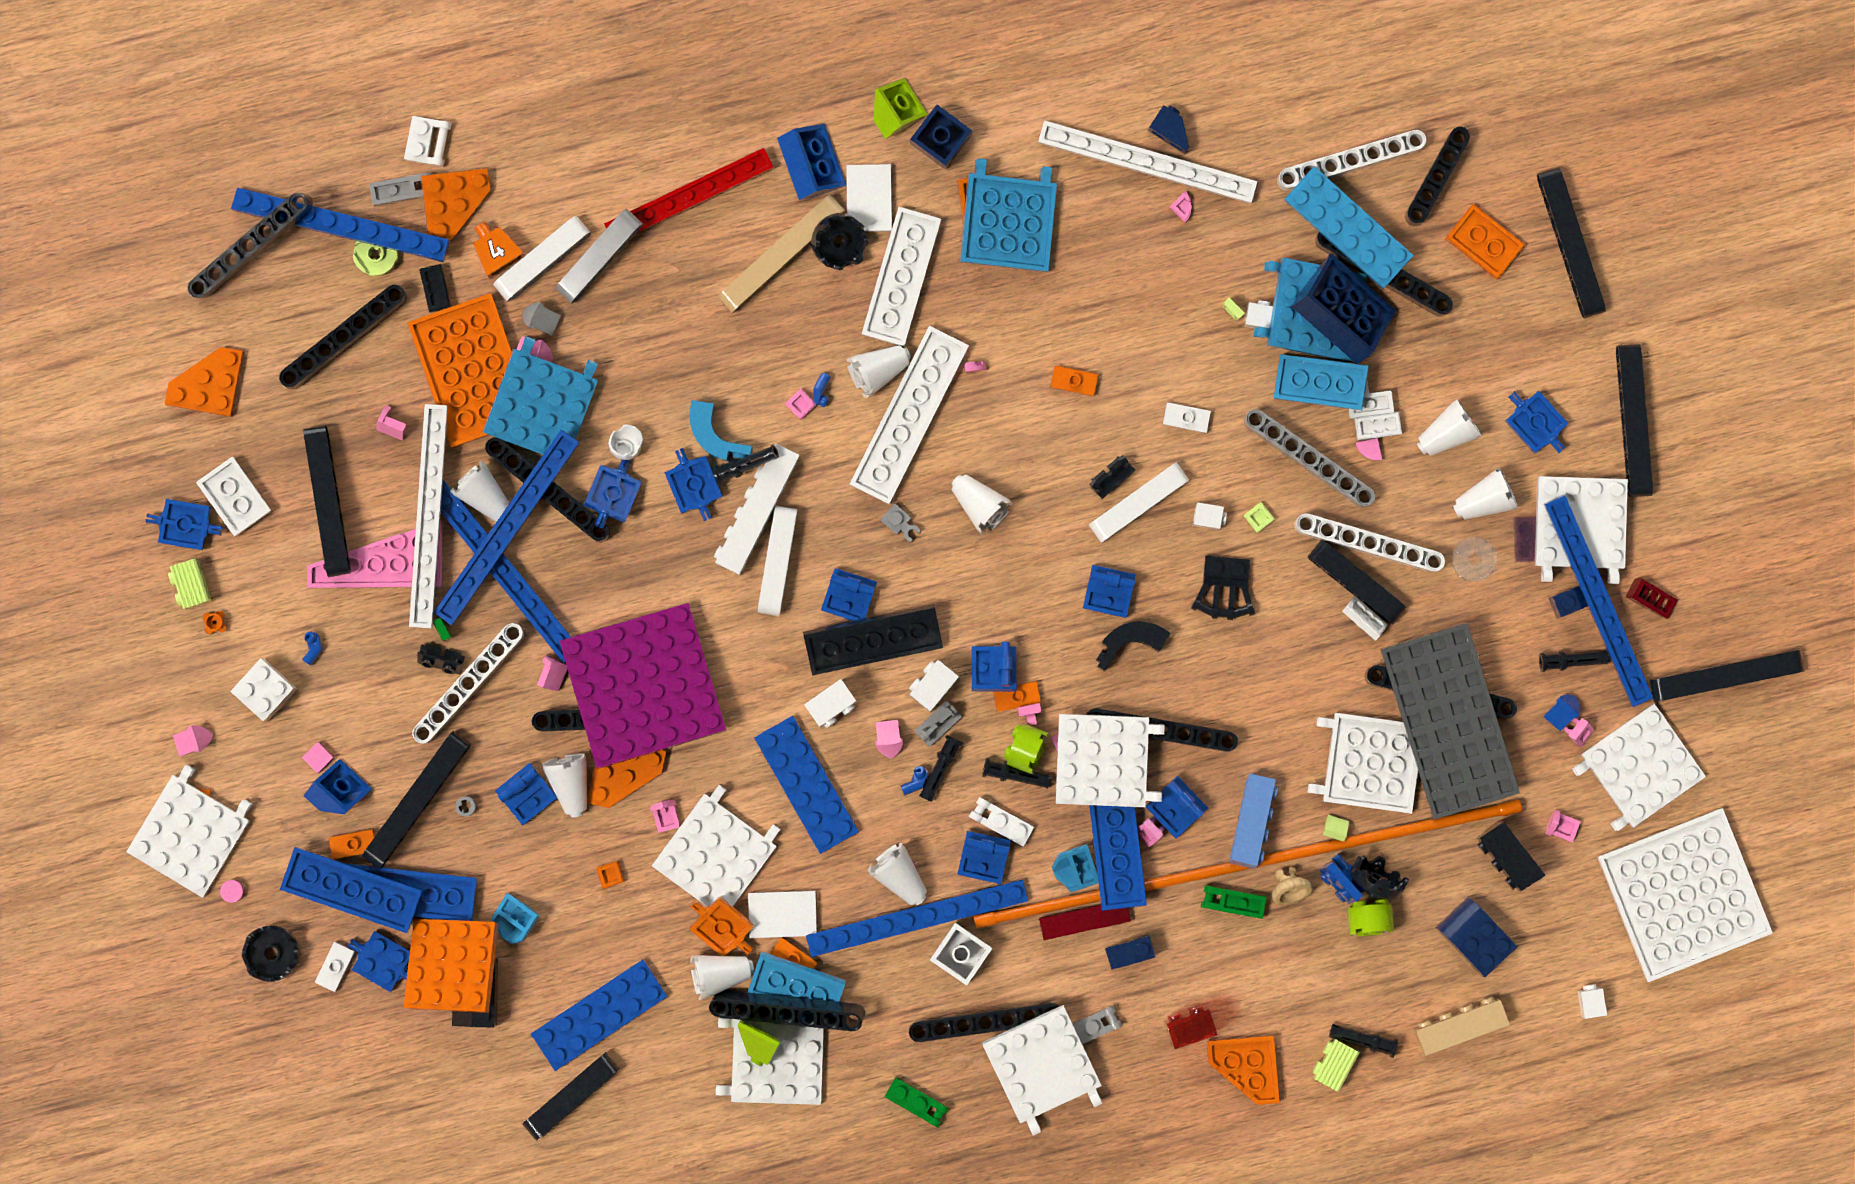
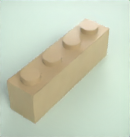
M1493 996L1481 1000V1005L1475 1007L1472 1004L1460 1008L1461 1012L1454 1015L1448 1012L1440 1015V1020L1431 1023V1020H1426L1418 1023V1028L1414 1029L1423 1055L1433 1054L1509 1026L1510 1024L1501 1000L1494 999Z

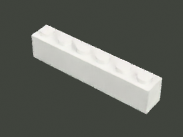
M776 443L774 446L778 450L779 458L766 462L764 467L759 466L754 476L757 479L754 487L749 486L744 496L747 500L743 507H738L734 518L737 520L733 527H728L724 538L727 540L723 547L719 545L714 555V558L717 559L716 564L739 576L800 458V455Z

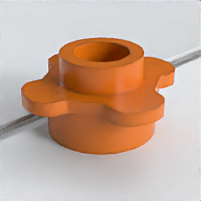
M222 611L212 614L205 613L203 615L204 630L207 634L211 635L213 632L219 631L223 633L226 631L227 626L224 624L223 619L225 614Z

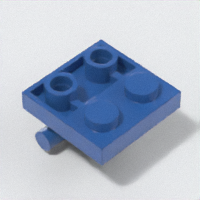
M1092 565L1083 609L1126 618L1136 574Z
M835 568L821 611L851 621L865 619L877 582Z
M1001 642V646H972V692H1016V646H1010V642Z
M528 763L495 790L498 798L506 804L522 826L557 799L556 794L531 763Z
M1178 776L1161 790L1162 802L1150 801L1145 806L1175 839L1208 809Z
M967 831L957 875L1001 884L1011 840Z
M1338 853L1332 858L1334 862L1327 863L1319 869L1322 873L1320 877L1328 886L1332 885L1336 889L1335 895L1343 903L1345 901L1348 904L1357 902L1363 896L1361 893L1365 889L1352 881L1350 874L1352 865H1348Z

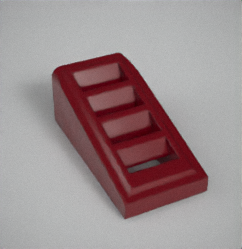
M1635 578L1626 594V598L1665 619L1669 618L1678 601L1642 578ZM1648 591H1651L1647 601H1645L1644 599ZM1658 595L1659 598H1658V600H1657V602H1656V604H1655V606H1654V605H1652V604H1653V602H1654L1656 596ZM1665 599L1668 600L1663 610H1660Z

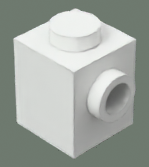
M1258 301V304L1249 302L1244 327L1258 328L1260 326L1270 328L1273 310L1271 303L1267 301Z

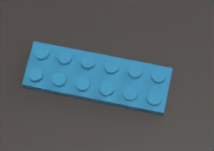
M1315 166L1284 199L1288 205L1382 289L1414 256Z

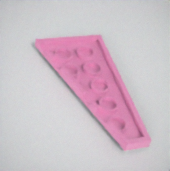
M440 520L435 587H442V520ZM416 528L348 551L351 567L350 574L328 578L324 560L308 565L307 588L412 587Z

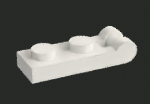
M979 797L976 802L978 805L974 812L971 811L969 817L1024 847L1034 827ZM985 809L991 811L988 819L982 817Z

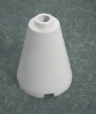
M898 345L851 356L847 359V362H851V365L847 367L856 388L861 387L864 390L862 396L868 398L909 365L911 356L907 348H902Z
M1459 400L1453 401L1418 437L1420 442L1417 445L1424 455L1428 453L1432 456L1478 439L1481 436L1479 429Z
M480 461V468L475 465L457 482L459 484L458 489L456 490L453 487L450 492L497 522L509 505V501L486 464Z
M1501 468L1495 469L1455 500L1457 504L1453 507L1458 518L1463 517L1464 520L1518 508L1510 485L1504 480L1506 477Z
M967 474L957 476L952 482L953 487L951 490L981 535L987 534L985 531L987 528L990 527L993 530L1009 513L1006 509L1008 505L1011 507L1013 505L1008 498Z
M583 753L565 755L563 759L558 760L557 757L543 763V770L565 814L570 815V817L583 815V811L587 809L586 755Z
M899 843V847L896 844L879 855L876 858L878 863L875 867L872 864L869 866L867 871L873 878L909 905H919L926 899L927 889L902 843Z
M695 955L690 958V964L695 963V969L691 970L696 994H700L699 1000L707 999L750 979L751 974L754 973L752 961H748L745 956Z

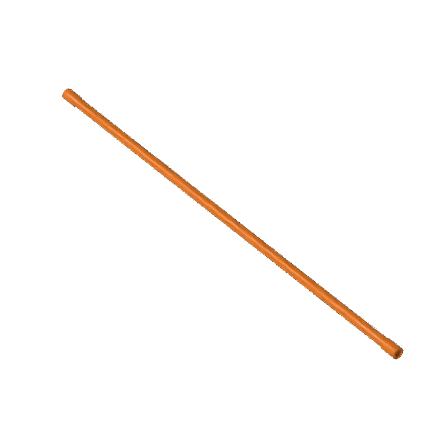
M1517 799L1495 806L1448 815L1435 820L1429 819L1349 836L1345 838L1344 842L1335 839L1265 854L1262 864H1258L1256 868L1487 818L1521 813L1522 807L1520 800ZM1227 862L1144 880L1145 891L1252 868ZM1096 890L998 912L973 915L976 929L1004 921L1101 901L1100 891Z

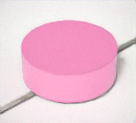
M229 880L221 886L220 894L227 902H237L243 897L244 888L239 881Z

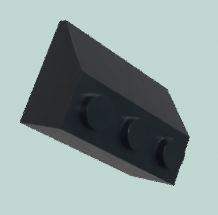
M1497 821L1477 837L1479 841L1477 846L1485 855L1488 853L1492 857L1493 861H1491V864L1498 872L1503 871L1507 877L1505 881L1512 890L1516 888L1517 891H1522L1545 876L1541 868L1504 822Z
M495 959L489 1013L452 1011V1026L488 1028L497 1026L498 959Z

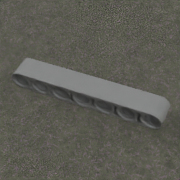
M1253 409L1246 414L1244 424L1248 430L1354 505L1365 508L1374 502L1375 493L1370 487L1258 409ZM1250 415H1258L1261 420L1260 425H1251L1249 422ZM1268 428H1276L1279 432L1278 438H1270L1267 434ZM1293 440L1297 445L1296 451H1288L1285 447L1286 441ZM1304 454H1313L1315 457L1314 464H1307L1304 461ZM1323 466H1330L1332 468V477H1325L1322 474ZM1341 479H1348L1351 482L1350 490L1341 488ZM1361 491L1369 494L1368 503H1362L1359 500L1358 495Z

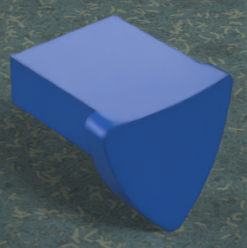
M1566 694L1560 696L1556 700L1557 702L1544 715V718L1559 731L1571 720L1577 719L1580 716V704L1575 695Z

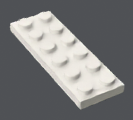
M898 207L862 335L902 347L905 346L941 223L940 218Z

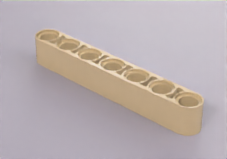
M831 194L826 196L718 295V298L732 313H735L811 244L813 231L823 218L835 213H844V208Z

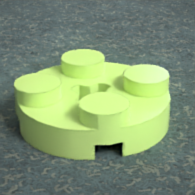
M356 241L353 259L356 266L363 273L372 277L382 276L389 273L395 267L398 261V251ZM372 249L381 250L379 259L370 258Z

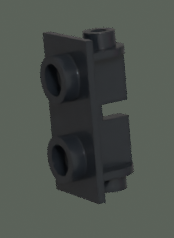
M1124 455L1121 457L1117 456L1107 466L1109 469L1107 473L1102 470L1091 479L1090 488L1102 499L1135 471V468L1128 463Z
M428 643L421 645L420 651L417 653V663L426 668L434 667L441 669L447 674H461V665H463L465 656H462L460 652L446 649L444 656L440 655L441 647Z

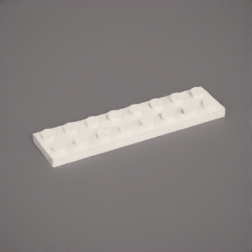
M931 326L928 327L849 485L890 504L969 345Z

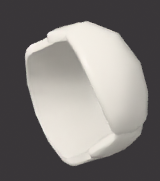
M627 424L623 425L621 429L613 431L608 442L610 453L621 460L635 458L643 446L641 431L635 426Z

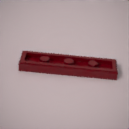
M1101 905L1039 918L1043 940L1131 922L1128 908L1102 911Z

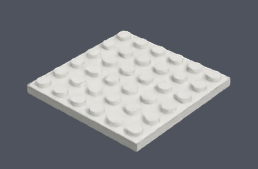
M1723 808L1597 857L1646 982L1664 977L1773 933Z

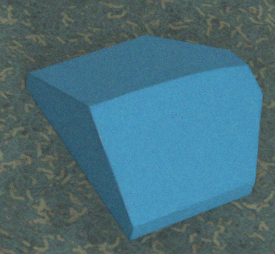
M1087 844L1057 855L1052 865L1055 878L1066 886L1070 892L1098 884V875Z
M506 893L491 920L492 922L499 923L498 932L500 936L508 943L514 944L524 942L540 915L532 907Z

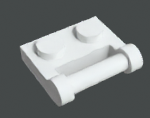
M412 116L404 160L443 167L445 161L443 160L447 134L448 130H451L452 123ZM438 128L439 134L434 157H428L433 130Z

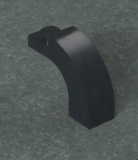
M1140 621L1123 624L1110 632L1101 642L1108 649L1107 651L1102 649L1096 661L1099 662L1097 668L1105 671L1117 651L1123 645L1132 642L1142 643L1158 653L1169 637L1170 632L1149 622Z

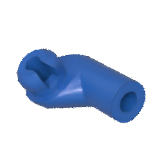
M826 373L820 374L813 388V401L816 406L826 407L829 401V397L823 395L831 379Z
M312 631L307 632L304 636L309 650L302 659L310 666L322 652L320 636Z
M917 766L914 769L911 782L901 785L904 796L923 789L928 777L927 770L923 766Z

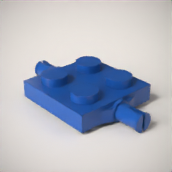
M1514 391L1508 398L1517 407L1505 422L1534 454L1548 444H1551L1559 454L1565 446L1557 437L1560 431L1568 425V422L1540 391H1537L1531 398L1524 401Z
M684 448L680 449L683 457H681L679 450H676L675 453L680 464L664 473L681 514L699 509L703 521L707 520L704 512H706L708 519H711L712 517L707 506L712 501L723 496L706 455L695 460H688Z
M621 460L618 469H611L604 465L599 466L583 505L599 513L595 526L598 527L601 522L599 528H604L607 518H614L625 523L641 485V481L630 477L626 473L630 464L629 460H627L625 466L626 460Z
M166 499L164 510L160 516L147 514L146 516L147 518L155 519H146V523L159 525L158 543L203 551L208 533L221 536L222 532L215 531L214 529L223 531V526L210 525L211 507Z
M377 931L373 932L369 941L364 945L353 938L351 939L348 947L359 953L358 960L353 966L352 971L389 992H392L400 979L407 980L410 955L408 949Z

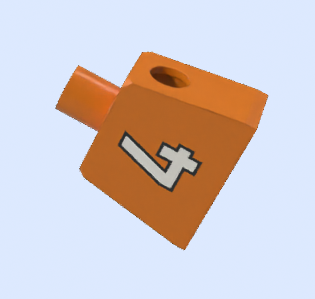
M482 222L474 228L480 239L475 241L473 245L489 279L525 256L500 227L491 231L487 223Z

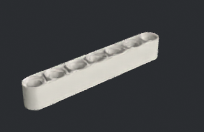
M1412 130L1288 167L1279 174L1277 184L1284 191L1293 190L1305 177L1303 170L1306 168L1312 169L1314 166L1330 179L1419 152L1424 147L1426 136L1422 131ZM1410 137H1417L1420 140V146H1412L1409 140ZM1396 143L1399 146V152H1391L1388 145ZM1367 150H1376L1378 158L1370 159L1367 155ZM1354 156L1357 159V164L1349 165L1346 162V157ZM1333 162L1336 170L1334 172L1327 171L1325 163ZM1285 174L1291 175L1294 182L1290 185L1285 184L1282 176Z
M1305 513L1300 515L1294 522L1295 530L1301 535L1423 571L1434 573L1441 570L1445 564L1444 556L1437 551ZM1306 518L1310 521L1311 527L1309 530H1303L1300 527L1301 519ZM1323 525H1329L1332 528L1331 536H1324L1321 533ZM1344 531H1350L1353 534L1354 538L1351 543L1343 540L1342 534ZM1366 537H1371L1374 540L1375 546L1373 549H1368L1364 546ZM1389 543L1396 547V553L1393 556L1388 555L1385 551V547ZM1409 550H1414L1417 553L1418 557L1415 562L1407 559V552ZM1430 556H1435L1439 560L1437 568L1429 566L1428 559Z
M511 623L501 630L414 727L412 735L415 741L423 744L433 741L522 642L525 632L520 625ZM515 627L519 630V636L517 639L511 640L508 637V631ZM497 644H502L504 653L497 657L493 653V648ZM481 661L489 663V670L486 673H481L478 669ZM468 677L474 680V687L470 690H466L463 686L464 680ZM452 694H456L459 697V703L454 707L450 706L448 698ZM440 710L444 713V720L441 723H436L433 715L436 711ZM423 727L429 730V736L425 740L420 739L418 735L419 730Z

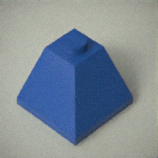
M339 759L312 783L304 797L319 811L346 814L372 788Z

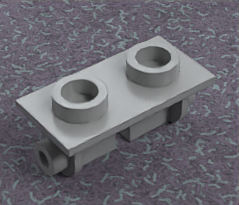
M946 701L914 731L930 747L962 716Z

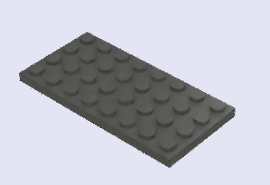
M1467 622L1380 649L1433 819L1442 818L1519 794V788Z

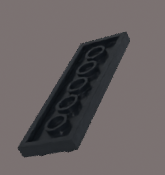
M934 604L803 632L812 676L943 648Z

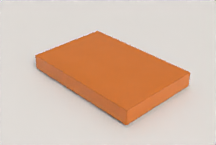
M1474 204L1470 206L1445 238V240L1496 280H1498L1525 246L1523 242Z

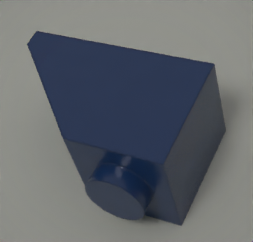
M1163 105L1149 126L1148 131L1178 151L1186 154L1189 146L1183 118L1179 115L1180 112L1170 105L1168 107Z
M1579 586L1548 598L1556 618H1561L1588 607Z
M1149 935L1105 948L1111 970L1155 958Z

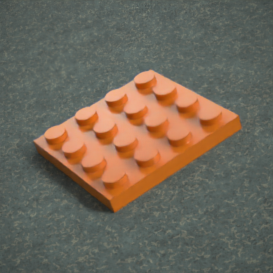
M414 919L403 1008L489 1013L499 923Z

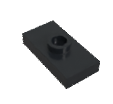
M438 264L419 269L429 312L432 313L451 307L442 265Z

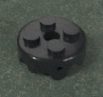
M835 213L826 216L817 224L812 234L811 244L814 255L826 267L836 270H843L844 267L851 264H860L864 259L863 252L868 244V238L864 231L865 226L846 213ZM842 235V242L839 245H834V238Z
M1364 855L1358 856L1350 871L1352 881L1365 889L1367 894L1374 899L1397 900L1403 893L1409 878L1404 877L1401 880L1399 871L1386 872V861L1383 856H1377L1371 861H1368Z
M275 925L263 926L252 931L246 937L242 949V959L249 975L266 982L278 981L290 975L296 968L300 956L299 944L293 934L287 929ZM269 947L276 948L278 952L274 960H270L266 956V950Z

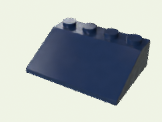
M1332 253L1320 265L1292 305L1293 309L1356 364L1374 352L1396 312L1391 305Z

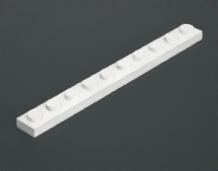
M1045 120L1038 143L1249 204L1252 202L1257 181Z
M425 404L409 619V627L433 628L448 406Z

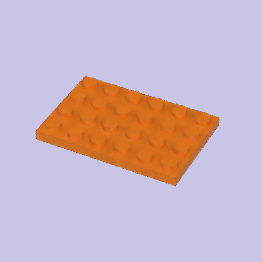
M492 293L407 322L435 404L448 406L446 436L451 448L488 436V434L483 433V429L512 354Z

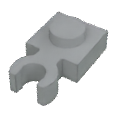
M895 503L880 519L896 535L902 531L904 538L908 542L913 541L908 536L910 530H915L918 534L920 533V529L917 526L908 524L911 517Z

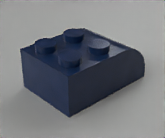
M1469 897L1461 902L1435 927L1482 977L1490 974L1518 947L1485 911Z

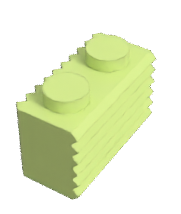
M194 558L170 566L171 572L168 573L172 586L176 585L178 593L175 594V598L179 607L183 606V609L188 610L212 602L199 559Z
M1333 1039L1332 1042H1327L1322 1052L1325 1056L1322 1062L1317 1061L1312 1073L1315 1074L1313 1077L1315 1080L1339 1092L1360 1052Z

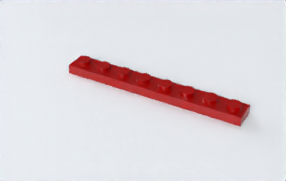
M761 148L631 210L630 212L643 223V226L637 233L774 169L765 148ZM616 218L604 223L606 229Z

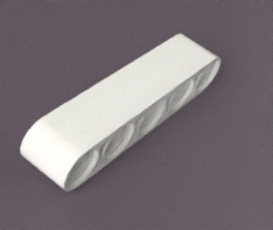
M578 216L572 217L499 277L493 286L507 302L511 301L583 242L591 232Z
M1176 462L1088 526L1102 543L1187 483L1189 478Z
M775 506L757 613L780 616L798 509Z

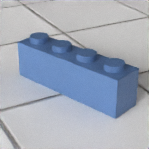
M1250 773L1247 776L1229 859L1230 864L1255 869L1258 864H1262L1264 851H1261L1262 842L1266 843L1269 830L1265 829L1267 820L1271 821L1274 809L1270 807L1272 799H1276L1278 786H1274L1276 779Z

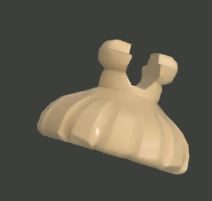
M1294 867L1288 869L1289 876L1284 875L1282 869L1276 871L1275 877L1280 883L1272 892V900L1275 904L1284 906L1296 904L1306 899L1312 893L1313 888L1310 882L1304 878L1296 877L1297 873Z

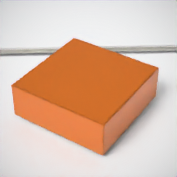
M618 861L596 868L603 889L625 882Z

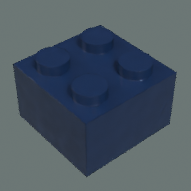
M936 104L911 137L910 144L946 170L972 136V130Z

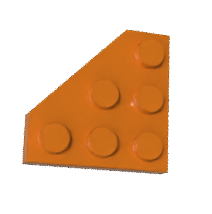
M488 168L420 176L428 235L449 240L454 238L490 192Z
M220 347L168 383L165 405L232 417L244 352Z
M661 750L601 769H597L595 765L587 803L610 808L662 774L667 751Z
M1273 1035L1206 1041L1208 1064L1257 1105L1280 1103Z

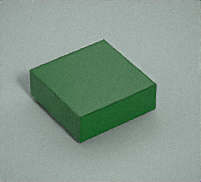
M442 618L433 621L442 641L447 642L453 638Z

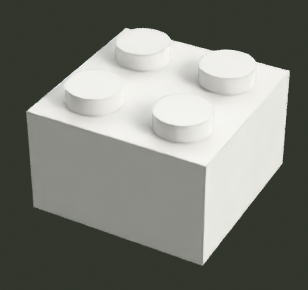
M260 658L230 692L263 722H268L296 692L297 688L268 661Z
M939 660L936 663L931 661L923 670L926 675L922 680L917 678L909 687L912 691L909 695L929 712L933 710L959 678Z
M840 679L804 705L819 727L825 726L827 729L837 722L836 716L841 713L847 715L854 710V704L857 701Z
M955 922L931 956L930 961L965 985H968L992 950V947Z

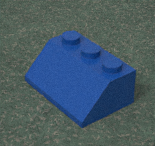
M825 124L795 128L777 138L799 200L814 198L847 186Z

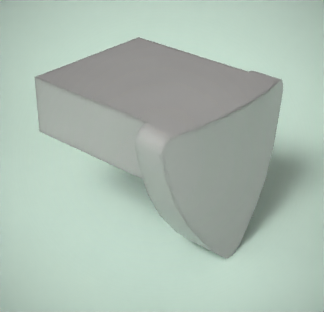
M540 302L526 307L522 312L525 324L531 329L536 328L552 336L561 315L543 307L544 305Z

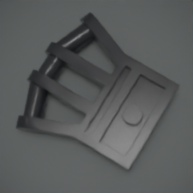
M1205 556L1203 584L1191 609L1194 611L1199 610L1211 616L1212 619L1223 617L1232 621L1234 618L1244 615H1255L1247 589L1250 560ZM1209 585L1214 586L1212 607L1201 602ZM1220 586L1230 587L1228 609L1218 608ZM1236 588H1241L1246 606L1234 609Z

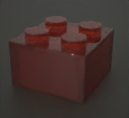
M1197 1005L1189 1008V1013L1182 1015L1180 1012H1176L1167 1016L1168 1020H1165L1164 1024L1174 1049L1218 1035L1210 1010L1207 1007L1203 1008V1006Z

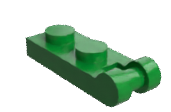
M1204 885L1203 892H1205L1204 901H1201V908L1263 919L1266 903L1265 896ZM1214 894L1221 895L1219 904L1213 903Z
M896 1077L884 1096L937 1128L942 1123L940 1120L943 1115L947 1114L950 1109ZM930 1106L936 1108L933 1116L927 1113Z

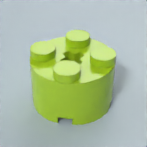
M1024 723L1021 726L1016 725L1012 734L1014 738L1012 746H1007L1004 754L1007 765L1033 774L1034 770L1031 768L1032 766H1038L1046 746L1043 743V737L1048 738L1049 733Z
M1387 899L1376 900L1372 905H1366V901L1353 902L1350 908L1347 909L1350 936H1354L1356 932L1357 936L1381 935L1382 931H1387V929L1388 933L1395 932L1392 904H1389Z

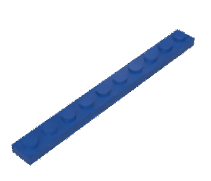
M237 188L231 209L236 212L265 218L286 199ZM296 202L299 209L303 208L304 204ZM314 206L293 225L443 263L445 262L450 244L449 239ZM283 211L280 214V221L285 223L288 215Z
M564 430L559 431L434 611L436 615L450 625H454L580 444L578 440Z
M443 479L441 513L475 554L488 534L461 500L450 492L451 488ZM503 553L490 573L561 661L566 663L560 640L570 638V634Z
M1561 495L1544 503L1543 505L1631 706L1635 707L1652 699V693L1566 496Z
M1018 880L808 934L806 939L811 957L1028 902L1023 880Z

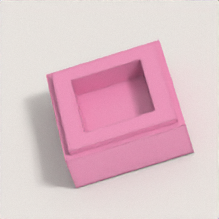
M802 389L785 403L800 420L816 406L814 401Z
M317 742L302 757L317 773L334 759L320 742Z

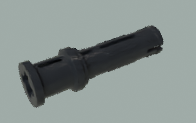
M771 445L739 460L735 458L730 459L729 463L714 466L713 475L716 481L722 485L728 479L733 477L739 478L743 475V472L779 458L778 450L774 445Z
M1606 650L1566 654L1563 651H1558V654L1545 655L1544 652L1539 653L1541 672L1551 669L1564 671L1567 667L1607 665L1609 663Z
M949 735L945 736L946 741L941 751H938L936 754L938 760L919 795L930 802L933 801L950 764L953 765L956 760L954 758L960 746L964 745L963 742Z
M987 757L982 772V777L1000 778V781L1003 782L1009 779L1046 789L1049 787L1051 775L1038 772L1029 774L1007 765V762L990 761V758Z
M1333 1023L1329 1033V1038L1370 1048L1369 1050L1373 1053L1377 1051L1388 1054L1390 1058H1394L1398 1045V1039L1396 1038L1392 1040L1381 1037L1379 1033H1374L1373 1035Z

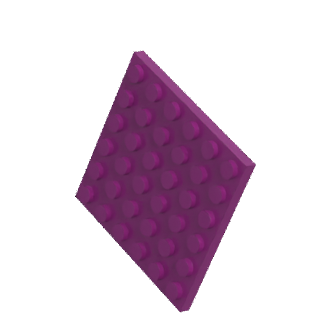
M689 603L560 640L597 769L726 731Z

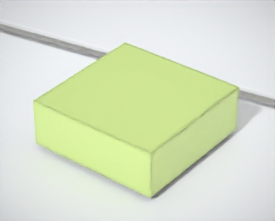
M1230 297L1222 305L1236 321L1245 314Z
M1262 502L1243 516L1256 533L1275 520Z
M1328 815L1323 835L1344 842L1347 836L1349 821Z

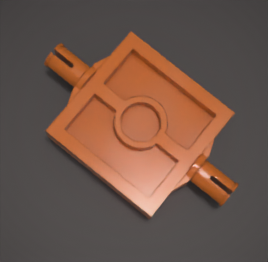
M721 896L706 908L697 900H694V903L692 902L690 908L696 911L699 917L690 926V931L719 955L726 956L730 950L739 947L747 955L753 950V947L744 940L745 935L753 928V923Z

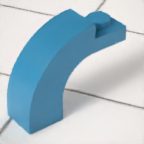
M691 401V429L699 445L708 454L728 462L729 453L733 454L732 457L737 459L752 454V446L726 442L715 434L712 426L715 407L713 403Z

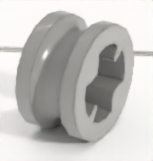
M461 797L457 800L455 809L461 816H471L476 811V802L471 797ZM464 800L472 804L468 813L460 809Z

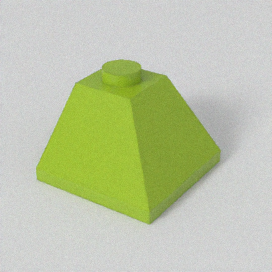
M905 78L875 90L874 122L885 139L902 132L928 115Z
M740 1020L738 1029L747 1055L751 1057L750 1061L761 1067L763 1064L768 1065L780 1043V1039Z

